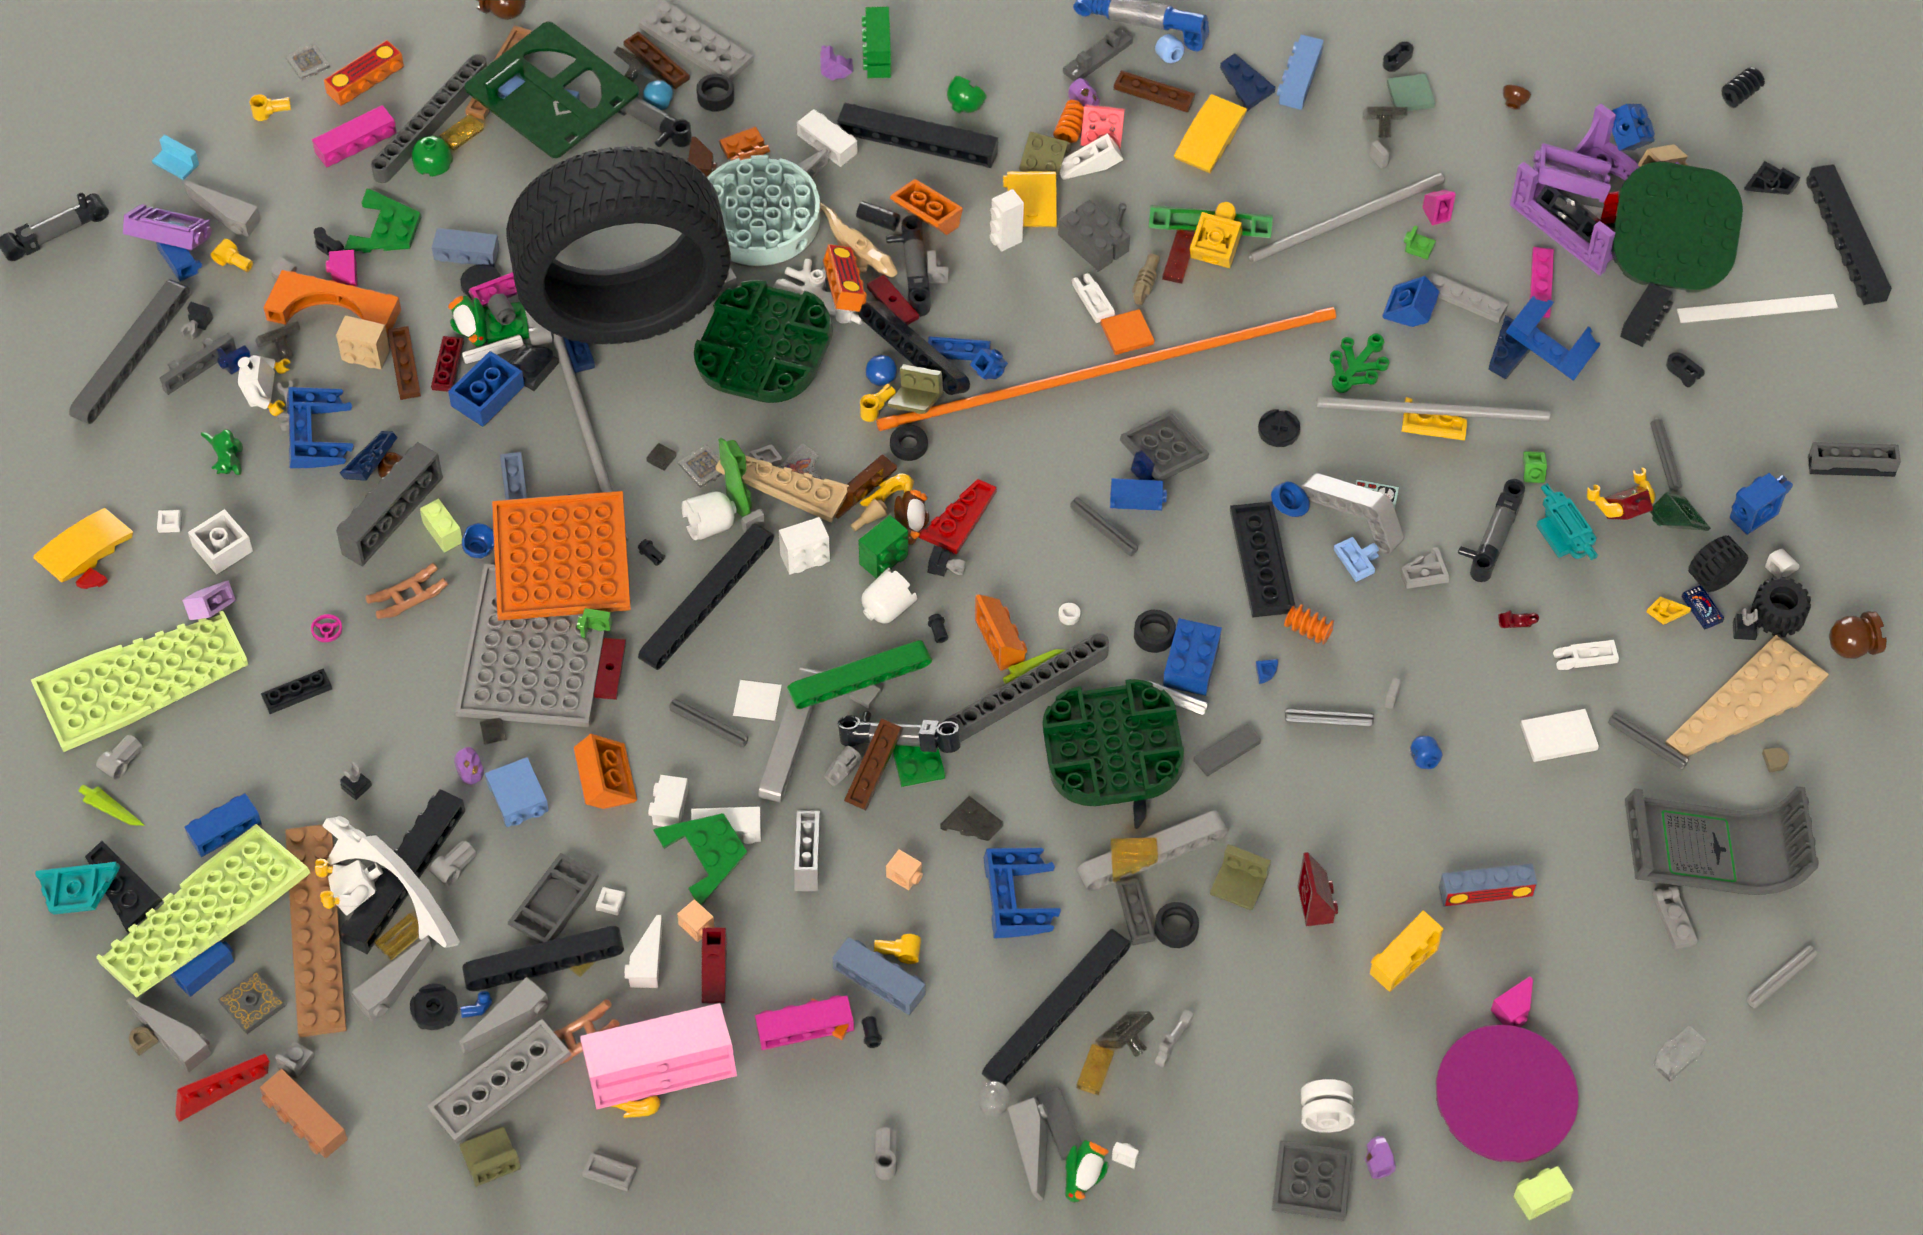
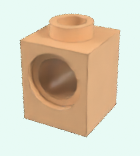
M898 850L886 865V877L907 890H910L914 884L917 885L922 879V863L901 850Z
M695 899L677 914L679 926L697 942L702 939V928H715L714 917Z

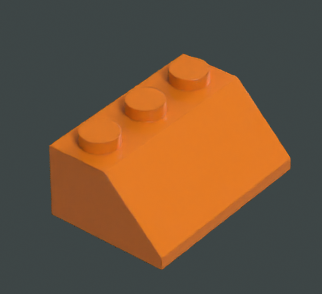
M916 179L890 195V199L899 207L919 217L922 221L945 235L950 234L959 227L963 207Z
M979 594L975 596V621L999 670L1008 669L1012 665L1025 661L1027 648L1024 641H1020L1018 638L1019 633L1014 623L1011 624L1009 620L1010 614L1007 607H1003L1000 599Z
M590 734L574 746L584 799L587 805L605 809L637 801L625 743Z

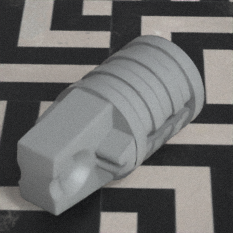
M846 746L832 762L824 778L830 785L836 786L861 761V755L854 748Z

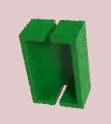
M865 7L866 15H862V27H866V29H862V42L866 43L862 44L863 57L867 58H863V70H867V78H891L889 7Z

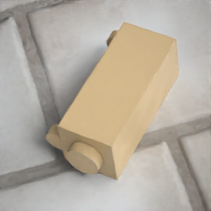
M1674 144L1646 150L1638 166L1641 167L1652 162H1679L1681 165L1688 166L1687 162H1685L1688 156Z

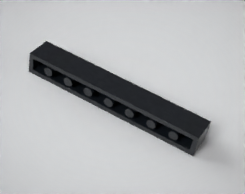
M844 103L837 120V125L843 131L856 138L992 168L998 151V137L855 104Z
M1835 165L1811 168L1806 179L1807 187L1811 189L1814 202L1820 208L1821 217L1825 219L1828 233L1832 235L1835 248L1839 250L1842 256V263L1847 267L1850 281L1856 287L1857 296L1861 298L1863 305L1887 301L1892 288Z
M439 789L436 795L429 799L425 811L416 818L412 830L406 832L403 843L394 850L418 878L421 877L465 813L463 800ZM384 866L381 868L383 874L378 876L375 882V893L353 911L351 918L346 920L341 927L343 942L365 954L369 953L409 894L399 878Z

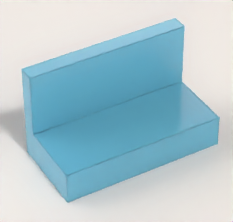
M166 135L159 139L162 151L152 160V163L184 180L199 165L196 151Z

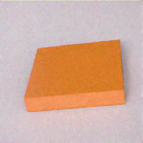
M1140 309L1101 319V326L1115 355L1154 345V338Z

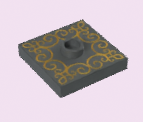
M257 971L218 999L219 1003L246 1034L285 1007L282 999Z

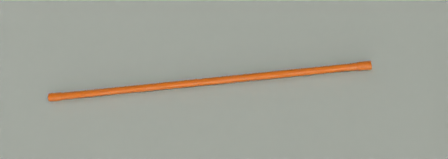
M1334 307L1317 310L1302 316L932 406L926 414L908 412L876 419L878 430L884 431L911 422L1312 323L1336 319V312Z

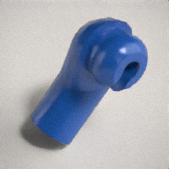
M481 991L478 993V1000L474 1005L461 1006L462 1018L483 1015L492 1004L490 993L488 991Z

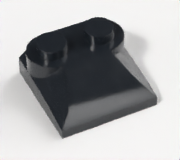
M524 343L508 362L522 371L524 386L535 391L559 364V359L553 355L552 350L549 348H537Z

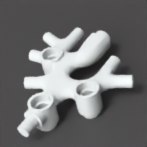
M811 259L804 260L803 270L801 271L791 267H787L785 270L786 275L803 281L805 283L803 286H798L786 279H778L774 285V288L803 294L804 291L813 293L824 302L829 314L835 315L839 323L844 324L853 321L861 325L863 322L859 315L856 314V311L835 308L832 293L825 291L827 278L825 267L822 270L816 269L811 272Z

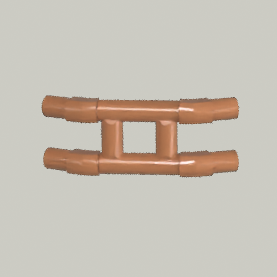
M432 563L405 581L388 589L366 595V601L368 604L379 603L392 597L396 603L395 605L376 611L378 619L391 618L427 599L437 596L449 584L442 578L436 584L425 589V591L422 589L420 583L426 581L431 577L430 575L438 570L436 564ZM411 587L416 596L404 601L400 592Z
M605 999L586 1015L554 1032L560 1041L565 1039L568 1050L571 1053V1056L561 1064L570 1061L574 1056L583 1052L581 1042L576 1044L572 1034L575 1031L584 1027L586 1033L591 1034L620 1026L619 1022L613 1019L600 1030H595L592 1021L600 1019L612 1006L609 1000Z

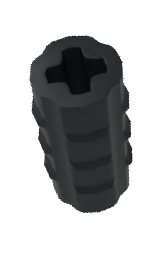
M865 201L859 204L856 212L857 218L891 231H895L900 223L901 216L899 214Z

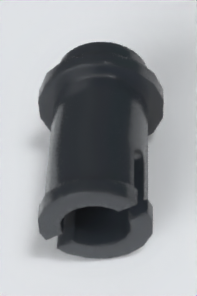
M644 539L638 545L639 553L649 558L655 566L662 563L659 560L660 558L662 560L665 559V555L653 546L651 540Z
M940 614L931 615L928 618V626L932 628L935 642L943 643L947 641L949 637L944 626V617Z
M868 1016L863 1018L861 1023L865 1034L864 1044L868 1048L880 1046L882 1036L878 1032L876 1017Z

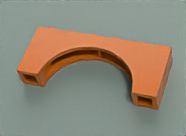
M285 270L281 271L263 307L266 320L286 325L294 314L307 307L320 304L338 305L353 311L363 320L384 324L387 338L389 337L388 329H393L401 311L399 297L392 294L379 293L371 289L366 290L353 285L337 283L333 280L328 281L315 276H307Z

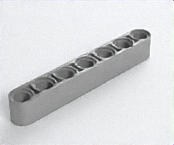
M800 667L795 681L821 673L822 671ZM791 697L789 698L760 784L759 798L782 802L814 705L803 709H796Z
M1211 811L1086 861L1077 868V872L1087 890L1093 891L1218 841L1228 834V829L1219 813Z

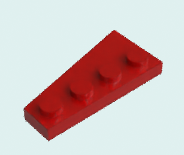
M977 479L959 495V499L946 507L944 513L939 517H935L926 529L923 528L919 532V538L957 555L996 494L997 487Z
M264 1053L177 1089L175 1116L178 1121L181 1122L251 1082L268 1074L269 1069L267 1055Z

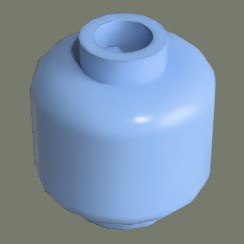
M1166 34L1157 41L1155 51L1161 59L1171 64L1182 58L1184 45L1174 35Z

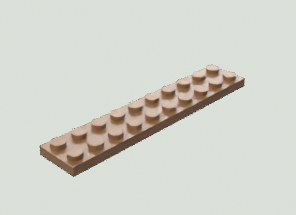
M322 825L285 829L286 849L306 865L310 871L308 876L289 890L298 1035L300 1038L347 1031L338 906L335 904L333 908L327 909L321 902L320 894L324 891H331L328 879L331 873H328L325 877H319L315 872V861L317 859H325L327 861L334 848L333 834Z

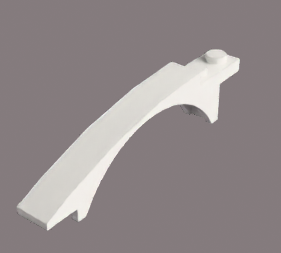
M344 817L326 818L322 826L338 838L327 859V863L330 865L344 864L353 859L360 858L383 865L399 878L412 898L418 918L419 938L423 940L425 937L429 938L430 936L444 948L459 944L460 941L451 924L429 890L391 848L377 835L365 837L366 835L362 831L352 827L349 824L350 822Z

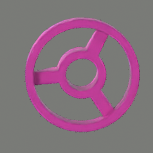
M321 615L311 624L312 635L320 642L334 641L342 633V623L334 615ZM326 618H330V619L336 620V622H334L333 624H331V623H324V624L317 623V622H319L320 620L326 619ZM338 625H340L339 631L334 636H332L334 634V630L337 628ZM315 626L320 629L321 635L325 638L318 637L314 633ZM326 628H330V629H331V630L328 631V632H324V629H326Z

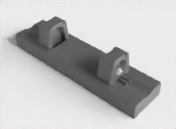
M1120 27L1115 31L1111 30L1104 39L1087 51L1080 52L1077 58L1064 66L1063 73L1073 81L1079 78L1084 79L1133 43V38Z
M229 333L214 342L207 338L202 341L204 349L181 364H178L175 360L168 363L169 372L159 377L167 395L171 394L235 352L234 338Z

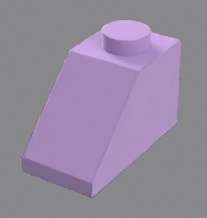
M228 580L196 591L182 601L189 620L210 618L236 600Z

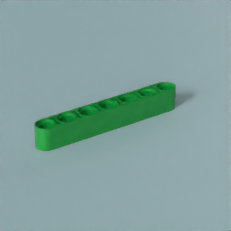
M919 640L794 681L787 687V691L796 709H803L923 669L930 665L933 660L924 642Z

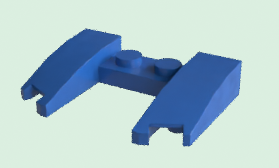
M1532 296L1506 330V333L1574 381L1601 344L1600 342L1596 343L1591 335L1592 330L1588 326L1570 351L1536 327L1554 301L1547 300L1545 302L1537 300L1535 296Z
M288 387L289 468H317L345 464L346 459L343 457L347 451L352 452L354 443L312 442L311 414L351 411L352 404L350 402L344 404L339 397L343 394L342 389Z
M1043 848L986 849L983 859L986 878L989 881L993 912L991 921L994 938L1030 936L1053 931L1055 926L1050 925L1053 916L1059 917L1061 909H1017L1013 876L1054 871L1055 866L1053 862L1045 864L1039 856L1044 852Z

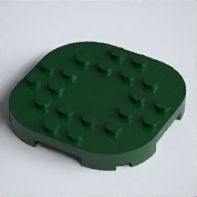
M1670 162L1645 164L1636 169L1625 180L1617 198L1618 206L1614 225L1615 236L1611 253L1615 264L1617 263L1627 278L1642 285L1650 284L1651 282L1657 286L1686 290V292L1690 293L1709 290L1725 279L1735 263L1743 216L1742 199L1738 189L1731 180L1714 170Z
M762 280L741 282L742 286L732 290L728 288L715 301L713 305L714 313L701 340H697L695 343L694 360L701 378L706 384L717 391L765 403L783 402L801 394L813 381L832 339L833 324L824 302L818 296L808 291L799 294L770 287L766 281Z
M1128 679L1125 680L1126 685L1082 691L1081 686H1078L1056 696V701L1046 708L1043 716V734L1049 773L1055 789L1067 800L1083 806H1104L1158 797L1169 791L1182 775L1184 769V747L1178 725L1176 706L1171 696L1164 689L1162 691L1149 681Z

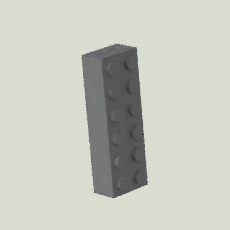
M417 442L407 450L405 456L399 462L393 465L392 470L386 477L380 479L374 490L367 493L363 502L352 510L351 515L338 525L336 532L343 556L363 567L443 479L437 452Z

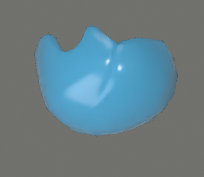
M656 80L649 82L644 88L643 100L660 110L666 109L670 101L673 100L672 88L664 81Z

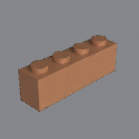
M280 1069L260 1086L262 1102L269 1109L273 1107L277 1111V1116L284 1124L289 1122L293 1126L292 1130L300 1139L305 1138L309 1142V1148L316 1155L320 1153L326 1159L348 1140L345 1130L283 1069Z

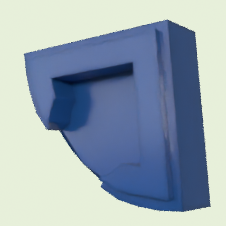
M1278 659L1256 661L1255 666L1259 684L1268 682L1275 676Z

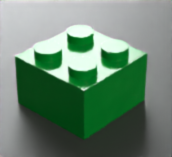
M891 515L886 517L858 540L859 565L877 579L887 568L891 570L898 562H903L908 556V530Z

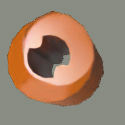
M1076 100L1067 101L1053 132L1054 138L1069 143L1077 142L1081 134L1084 106Z
M1302 604L1298 608H1295L1294 605L1285 619L1284 626L1289 628L1292 625V631L1296 632L1299 630L1300 635L1304 636L1307 634L1309 640L1315 637L1317 644L1322 642V645H1324L1332 633L1334 620L1326 624V616L1318 620V612L1310 616V608L1302 612Z

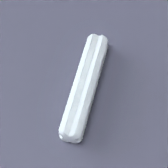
M516 335L462 353L463 360L468 364L481 360L489 351L497 355L517 349L523 345V340L520 335Z
M1153 683V686L1162 691L1164 689L1171 696L1175 705L1201 715L1205 714L1208 706L1207 702Z

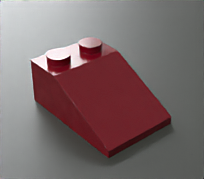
M1309 852L1303 853L1297 885L1306 926L1331 924L1334 922L1335 914H1338L1337 901L1332 899V894L1334 893L1333 882L1328 880L1327 872Z

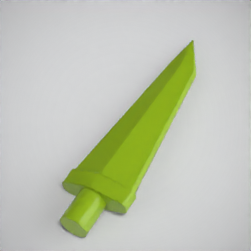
M1054 649L1008 667L1011 674L1003 677V682L1005 684L1011 682L1065 650Z
M83 784L79 788V792L85 795L83 802L129 825L145 826L100 787L97 786L91 789Z

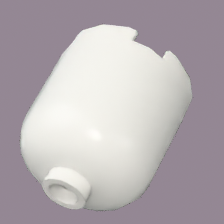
M711 492L682 501V515L688 518L690 526H686L693 540H701L724 532L734 523V514L737 512L736 506L724 493Z
M887 568L862 594L861 601L865 609L863 613L871 621L874 619L880 623H890L917 600L916 593H910L908 590L910 584L897 571L891 573L890 568Z

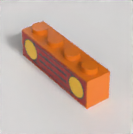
M388 40L384 41L324 79L326 93L340 106L350 102L353 98L366 92L372 86L404 67L402 53Z
M828 244L823 263L835 308L860 312L862 304L866 302L867 294L863 289V280L860 279V269L857 268L856 256L853 254L852 247Z

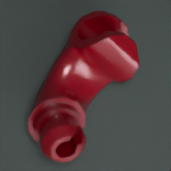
M1510 610L1506 613L1498 614L1499 626L1501 628L1531 627L1539 621V616L1534 612L1530 614H1513Z

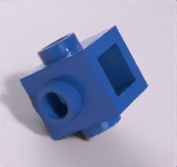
M981 348L970 366L977 371L981 378L997 380L1004 373V368L1008 362L1003 359V354L1000 351Z

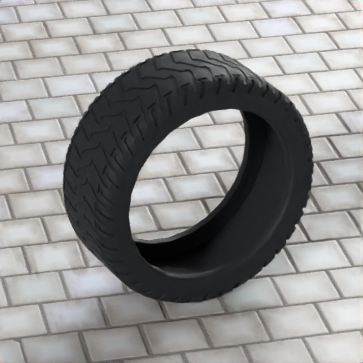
M618 146L612 149L608 147L575 155L566 159V161L553 165L541 173L539 177L533 179L521 192L511 210L506 228L515 287L522 306L534 321L544 329L560 337L582 343L623 344L624 342H637L640 339L653 338L656 334L659 336L669 332L671 328L674 330L682 326L683 322L687 323L694 319L695 314L698 313L699 315L706 309V305H710L715 300V296H718L725 284L731 262L727 233L714 186L704 173L691 164V162H686L684 158H680L678 155L673 156L670 152L663 150L659 152V149L647 147V149H644L640 146H631V148ZM633 223L657 224L682 233L663 252L643 262L621 268L603 270L582 269L563 264L555 259L563 249L575 240L594 231L615 225Z

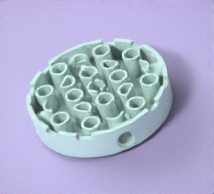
M753 155L750 159L740 160L737 158L718 167L707 177L718 195L731 252V261L751 266L777 264L801 253L815 238L820 225V198L813 179L798 165L782 158L776 160L770 159L766 155Z

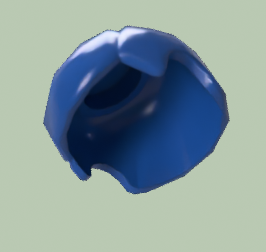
M877 355L868 361L866 377L872 384L883 386L896 379L897 366L889 356Z
M480 523L468 526L462 537L461 545L463 546V551L472 558L482 559L490 555L494 548L493 530L486 524Z

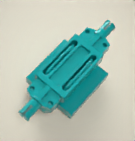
M1548 483L1542 485L1541 490L1546 495V498L1543 500L1545 518L1537 521L1536 526L1557 557L1560 558L1570 554L1576 559L1583 558L1588 555L1590 560L1596 559L1598 554L1592 546L1595 545L1597 537L1571 498L1567 499L1563 492H1554Z

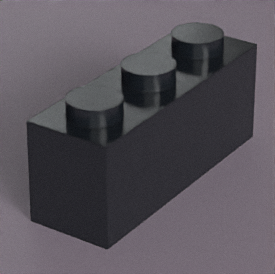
M1650 282L1623 324L1620 337L1641 347L1644 346L1647 340L1651 341L1656 331L1654 330L1655 327H1660L1664 319L1663 314L1665 312L1669 313L1673 305L1671 301L1673 293Z

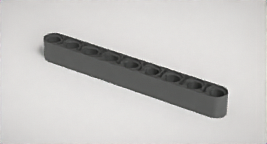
M481 54L472 55L371 161L373 177L376 182H388L412 157V150L417 141L423 137L432 136L470 96L465 91V83L487 66L485 56Z
M171 279L165 282L73 401L69 410L71 417L88 424H92L185 304L190 295V288Z
M1102 633L1091 635L947 717L943 722H955L959 726L960 742L964 741L1105 660L1109 650L1108 637Z

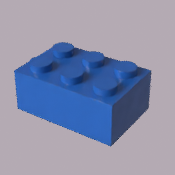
M489 351L448 391L451 407L483 427L524 387L523 374L520 369Z
M1181 618L1178 619L1164 671V687L1206 696L1220 644L1222 627Z

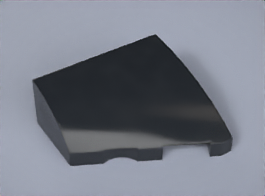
M1764 161L1756 174L1754 173L1744 190L1790 195L1798 186L1800 177L1785 168L1780 170Z

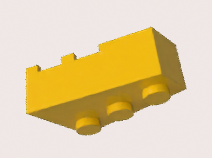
M1423 910L1382 953H1378L1371 960L1372 965L1369 974L1389 992L1392 991L1438 951L1444 928Z

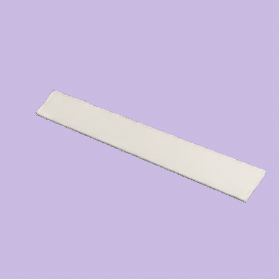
M1834 294L1679 308L1677 313L1680 323L1833 309L1838 308Z

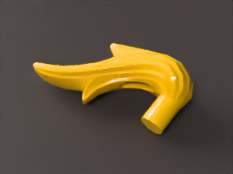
M898 474L882 482L879 485L881 488L863 499L860 505L868 506L873 499L877 501L880 499L885 502L886 498L896 491L904 490L906 492L913 490L914 481L907 474Z
M653 1095L644 1100L628 1101L609 1107L626 1111L623 1116L624 1118L650 1116L659 1110L660 1099L657 1095Z

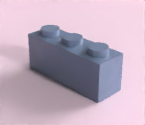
M437 228L432 244L434 260L461 264H485L494 267L499 251L497 235Z

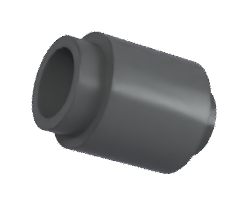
M495 294L490 298L488 307L497 322H500L502 325L513 322L516 317L515 310L506 295Z

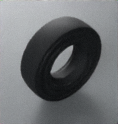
M902 425L896 428L890 437L891 451L901 460H917L925 454L928 447L926 433L915 425ZM906 437H912L917 441V444L913 448H905L901 445V440Z

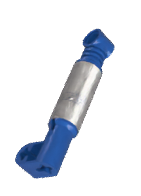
M1076 0L1073 5L1074 11L1081 16L1099 14L1106 16L1111 21L1167 31L1170 29L1183 31L1184 43L1192 51H1200L1209 36L1207 15L1177 10L1169 5L1144 0Z

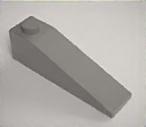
M185 182L188 197L235 234L249 237L261 219L257 206L192 182Z
M797 811L794 865L795 891H818L820 811Z
M425 937L351 992L354 1003L370 1021L383 1016L432 952L430 939Z
M526 977L459 1041L462 1052L467 1054L532 1021L537 1015H542L549 1005L547 994Z
M132 998L126 1000L131 1012L145 1027L152 1031L158 1041L188 1073L211 1055L208 1047L210 1042L202 1033L198 1035L192 1028Z
M1031 1098L1008 1107V1111L1032 1194L1039 1201L1044 1200L1047 1124L1045 1118L1048 1117V1113L1044 1104H1040L1035 1098Z

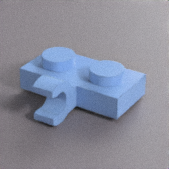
M1351 537L1334 545L1335 553L1355 582L1375 573V568L1369 561L1379 557L1377 554L1379 548L1375 543L1361 549L1356 540Z

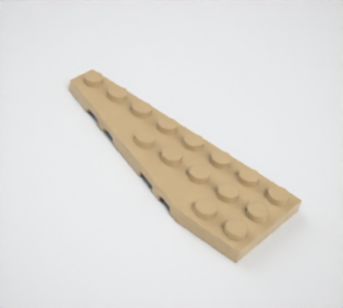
M1775 635L1669 737L1665 744L1688 757L1705 749L1706 746L1714 742L1719 743L1725 740V737L1741 733L1763 723L1769 717L1784 713L1785 710L1791 707L1796 708L1800 706L1827 680L1829 674L1779 636Z

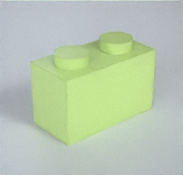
M439 499L420 508L424 526L444 553L461 544L462 535L460 527Z
M1557 1166L1551 1170L1549 1168L1542 1170L1538 1173L1537 1177L1531 1180L1526 1178L1519 1182L1513 1197L1528 1220H1531L1569 1201L1574 1190Z

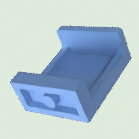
M527 757L485 773L487 786L494 795L506 827L519 825L525 820L540 817L549 811L547 799Z

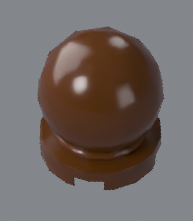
M476 0L479 1V6L476 7L479 11L484 13L491 11L498 18L505 20L517 17L526 6V0Z
M1876 611L1863 612L1860 618L1857 616H1845L1837 620L1829 632L1831 648L1841 657L1857 659L1867 654V652L1872 655L1884 652L1887 638H1882L1880 627H1884L1881 617Z

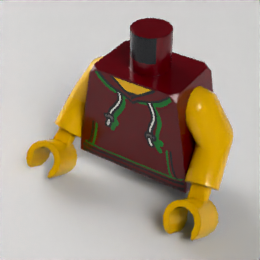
M1641 468L1642 474H1636L1635 470H1633L1634 482L1640 484L1639 486L1631 487L1607 497H1600V487L1598 485H1594L1593 490L1587 488V499L1589 501H1596L1595 504L1607 519L1628 520L1653 510L1652 504L1656 496L1651 484L1647 481L1645 468Z

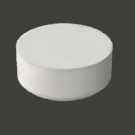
M1074 603L1061 605L1058 612L1059 620L1065 625L1076 624L1080 619V608Z

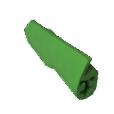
M719 438L720 463L725 472L726 496L735 503L737 513L744 517L751 513L750 508H752L751 492L746 484L742 483L741 479L746 473V457L735 440L726 441L723 438Z

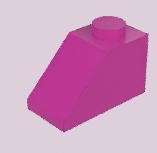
M1441 190L1425 195L1422 208L1432 226L1451 221L1456 196L1455 192Z
M354 250L329 252V260H326L327 273L331 272L332 280L337 283L357 287V262Z
M1530 976L1494 999L1491 1012L1503 1025L1522 1027L1528 1021L1527 1017L1530 1010L1533 979Z

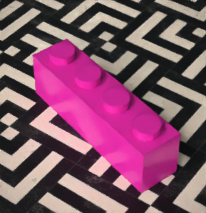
M381 105L313 138L312 142L316 155L327 168L391 137L397 131L394 119L384 106Z
M836 995L823 1001L812 1000L804 1005H789L781 1010H766L755 1015L761 1050L833 1035L832 1032L835 1031V1026L848 1024L847 1032L854 1031L853 1017L847 995Z

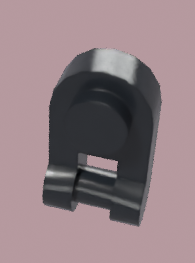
M323 227L314 229L313 233L317 249L328 256L331 251L344 250L343 244L328 236Z
M1672 353L1667 359V369L1681 379L1686 387H1691L1695 384L1696 379L1702 378L1705 374L1698 364L1682 353Z

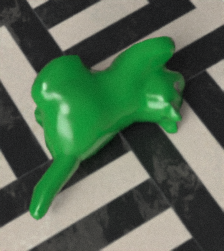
M228 429L215 434L214 437L209 433L201 432V436L212 445L218 456V461L212 466V469L217 470V474H229L233 470L236 475H240L242 471L239 458L236 457L238 452L243 451L240 440L235 438Z

